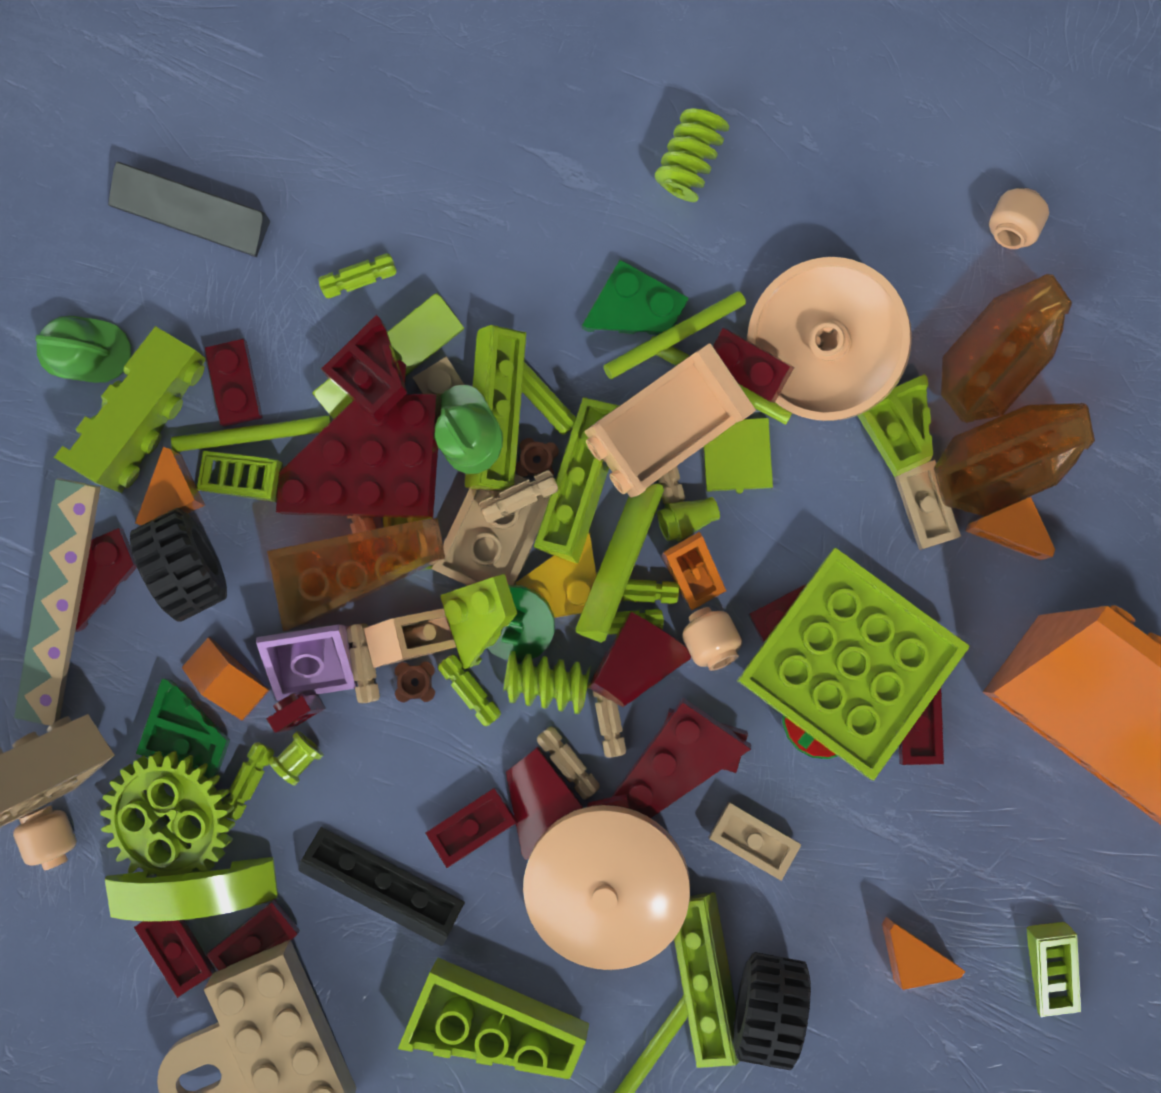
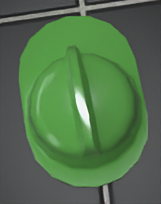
M61 316L50 321L35 338L37 342V357L41 366L49 374L60 378L91 383L109 382L118 378L124 372V366L131 358V344L126 334L116 325L103 320L78 316Z
M456 385L446 390L440 396L442 398L441 415L435 425L434 438L438 448L454 469L465 474H479L489 469L498 459L503 447V433L484 396L476 388L469 385Z

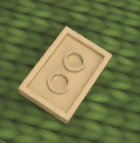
M515 474L514 485L526 479ZM469 488L433 564L432 570L466 586L501 574H505L508 585H515L536 541L550 496L544 498L543 495L537 497L539 501L511 514H508L506 511L502 513L503 518L488 523L480 510L479 502L492 495L495 498L499 497L500 491Z

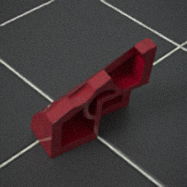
M630 612L626 616L610 649L602 658L587 688L621 707H625L689 661L691 655L688 649L679 641L637 614Z
M536 747L506 771L513 813L518 822L516 827L521 854L525 860L529 859L536 842L547 828L563 816L584 808L539 747Z

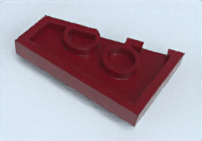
M682 698L614 791L613 797L628 794L631 809L652 818L750 751L751 743L685 698Z

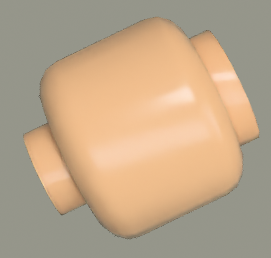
M1016 188L1006 191L1000 197L989 221L990 231L994 235L995 240L1008 249H1019L1034 244L1038 240L1048 219V204L1038 192L1029 188Z
M705 607L689 616L690 623L684 628L682 639L695 664L700 667H708L710 671H714L731 664L739 657L737 652L742 646V638L727 612L712 611L710 607Z
M49 805L19 818L20 825L14 829L13 837L25 864L30 866L41 864L45 871L68 861L66 853L76 846L77 840L68 816L64 811H53L52 806Z

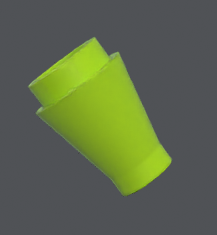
M709 497L702 500L667 503L664 509L657 511V519L664 538L667 541L676 539V541L680 542L711 522L719 520L720 511L715 499Z

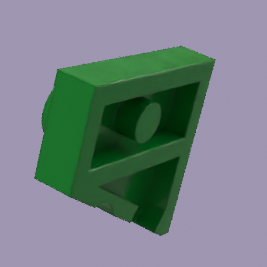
M619 260L584 320L582 329L587 332L610 330L625 334L647 332L649 335H659L675 326L689 298Z
M162 678L136 754L149 758L155 752L160 751L163 758H165L171 752L177 751L179 763L191 755L193 756L192 768L197 769L206 763L208 766L204 776L211 778L219 774L230 739L172 680Z

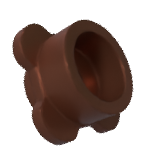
M532 438L522 440L520 443V461L516 463V473L521 477H526L527 475L535 476L549 470L554 476L552 465L554 458L559 454L558 447L552 442L547 444L535 442ZM535 456H539L541 458V461L539 463L533 462V458Z
M406 662L398 664L395 668V675L398 677V688L395 691L397 700L403 703L408 702L410 699H421L423 702L431 701L435 696V690L432 688V676L435 673L434 666L429 662H423L419 666H410ZM413 678L418 679L419 684L417 686L411 684Z

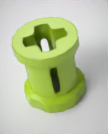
M296 731L292 735L294 740L278 757L272 756L268 761L273 770L293 786L297 785L300 781L298 776L314 759L320 760L324 756L320 748L300 731Z

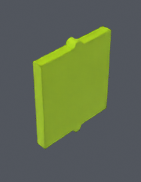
M769 418L739 421L704 446L706 492L735 490L737 494H741L744 490L773 488Z

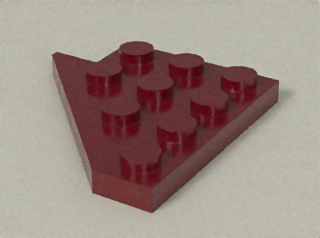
M397 360L405 385L406 364L401 360ZM406 394L379 422L353 400L279 472L276 512L285 515L433 518L438 446L434 437L435 425L441 415L442 398L437 394Z

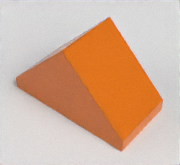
M166 447L162 448L135 524L143 525L175 508H180L188 514L205 506L181 454Z
M1031 497L973 521L967 525L965 530L968 533L1038 560L1053 557L1056 550Z
M700 532L667 549L660 556L674 582L678 584L679 590L691 611L726 592Z
M208 637L182 666L183 671L202 696L241 721L250 714L270 691L267 686L211 637Z
M886 917L883 921L882 927L893 979L902 990L960 979L965 973V970L889 918Z

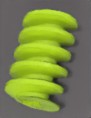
M691 108L681 113V123L675 127L673 133L675 138L669 140L667 146L669 152L663 154L661 158L662 166L657 168L654 177L672 195L694 203L698 201L699 196L691 190V187L704 188L705 181L697 173L710 174L712 168L703 160H715L718 156V153L710 147V144L721 146L724 142V138L716 130L727 132L730 126L726 120L713 112Z
M510 651L503 693L507 690L509 703H516L520 694L523 693L527 706H531L536 697L540 696L541 706L544 709H547L553 698H555L558 711H564L569 701H572L574 714H580L585 703L590 667L586 674L583 675L580 662H574L570 671L566 672L564 660L558 659L554 668L550 669L548 657L542 656L537 667L533 666L531 654H526L521 664H517L515 651Z

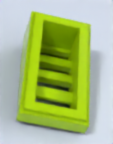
M203 451L196 490L277 503L279 472L283 469L284 463L276 459ZM213 461L220 462L217 484L209 483ZM235 464L232 485H225L228 465ZM249 466L246 488L240 487L243 467ZM258 468L265 469L261 490L255 489Z
M1065 922L1028 926V949L1039 1016L1045 1017L1081 1012L1077 933ZM1062 957V961L1047 963L1049 958ZM1065 975V978L1048 980L1047 976ZM1067 990V996L1048 997V992Z

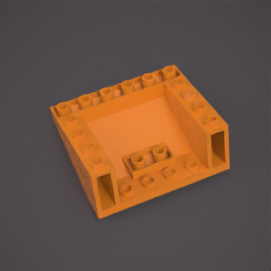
M1116 605L1038 615L982 693L1161 825V637L1154 633H1148L1147 635L1133 625L1136 621L1135 618Z

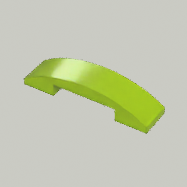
M274 857L232 861L230 869L151 878H149L148 871L108 875L105 877L110 917L131 921H176L209 917L250 908L278 898Z

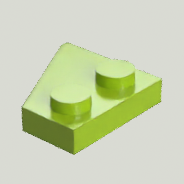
M925 374L895 387L883 401L872 409L858 415V418L894 477L929 462L933 456L932 436L929 433L931 415L927 404L928 378Z
M505 574L440 595L463 670L479 665L482 661L480 655L487 647L495 644L501 636L502 628L508 626L517 614Z

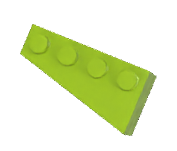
M155 326L125 364L124 373L127 375L123 381L118 380L112 385L110 384L101 395L102 408L98 414L90 419L85 416L75 430L80 434V437L69 450L62 446L53 458L94 483L122 493L125 488L131 487L140 473L138 466L145 455L151 454L159 445L162 438L160 432L168 419H174L180 412L183 405L182 397L189 386H194L202 377L205 369L203 364L206 358L195 349Z
M437 957L426 979L398 1049L413 1052L414 1049L433 1052V1056L451 1058V1055L476 1060L478 1064L492 1066L493 1063L514 1066L515 1070L570 1080L586 1043L589 1023Z

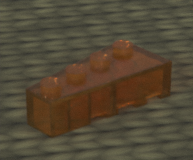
M438 518L419 520L267 551L283 632L310 624L445 559Z

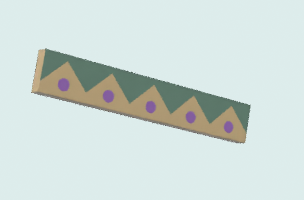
M62 478L55 479L14 715L16 719L49 726L60 720L100 486Z

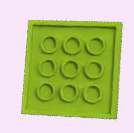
M835 547L825 558L736 681L869 780L874 781L970 646Z

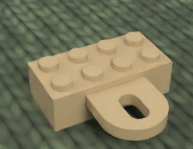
M89 714L73 721L69 716L64 717L50 725L46 729L47 733L38 736L36 732H32L17 740L12 745L13 749L3 752L0 748V828L77 789L115 756Z
M291 940L212 974L204 991L218 1022L177 1041L164 1057L157 1079L159 1093H356L357 1089ZM211 1064L220 1070L221 1079L199 1090L188 1091L180 1084L179 1078L182 1074L203 1065Z

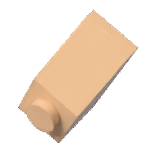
M444 608L396 617L364 628L373 668L456 648Z

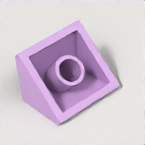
M338 624L256 638V644L276 701L282 700L293 693L296 695L304 693L307 696L355 689L357 687V682L353 679L349 651L352 647L351 643H348L346 631L348 626Z

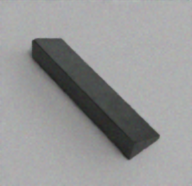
M120 162L115 164L108 203L110 207L257 257L270 224V220L264 212Z
M320 827L299 865V871L302 874L440 946L444 945L465 904L463 900L323 827Z

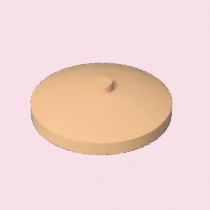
M822 257L799 263L773 280L755 305L749 322L747 340L795 367L776 400L778 405L804 418L820 421H837L858 416L872 409L892 392L901 379L909 360L912 331L908 311L902 298L882 274L864 263L852 259Z
M601 805L573 811L547 828L536 842L525 869L523 893L531 923L540 937L555 952L585 967L616 970L633 967L650 960L674 940L687 915L690 898V879L683 853L673 837L661 825L640 812L619 806Z

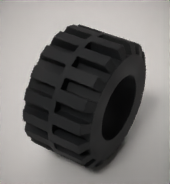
M175 508L131 530L130 546L136 567L157 604L174 620L182 622L227 598L226 579L214 550L198 524L182 509Z
M758 952L752 953L743 970L735 1012L734 1049L738 1061L784 1070L793 1069L803 1048L810 1010L811 981L805 961Z

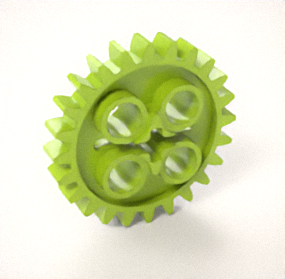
M158 751L149 756V759L142 756L133 761V765L129 764L120 770L121 776L119 775L110 781L109 784L114 790L104 794L103 799L111 805L100 811V815L111 819V822L102 827L101 831L113 833L114 839L109 841L107 847L119 846L121 852L115 860L120 862L128 858L131 861L128 868L129 873L134 872L139 867L143 871L149 872V878L154 874L160 877L210 871L215 866L214 862H218L226 854L222 848L231 843L233 838L224 832L232 829L235 826V822L225 818V815L234 809V805L222 804L221 799L229 793V790H216L214 786L220 778L219 775L209 779L204 776L208 766L206 763L194 769L192 768L193 756L189 755L179 763L177 751L171 752L165 758ZM164 783L172 787L175 797H171L166 793ZM135 808L143 813L145 821L137 817ZM166 815H167V816L169 817V819L171 820L170 822L166 819V817H165ZM190 815L195 816L199 820L201 829L192 824ZM161 840L169 844L172 853L167 852L163 848Z

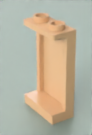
M709 343L586 429L584 432L589 438L586 440V444L596 459L599 461L604 459L612 471L609 476L617 490L622 494L627 493L632 498L642 494L648 486L732 425L750 416L756 409L713 346Z

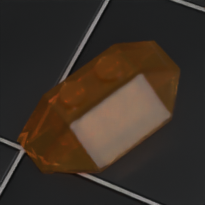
M1046 274L995 297L943 355L941 395L962 422L969 423L974 422V420L1002 416L1054 357L1063 332L1065 314H1069L1072 305L1071 300L1054 275Z
M1084 403L1025 405L954 436L934 467L942 503L947 507H955L985 517L1057 485L1076 464L1083 450H1088L1095 442L1088 406Z

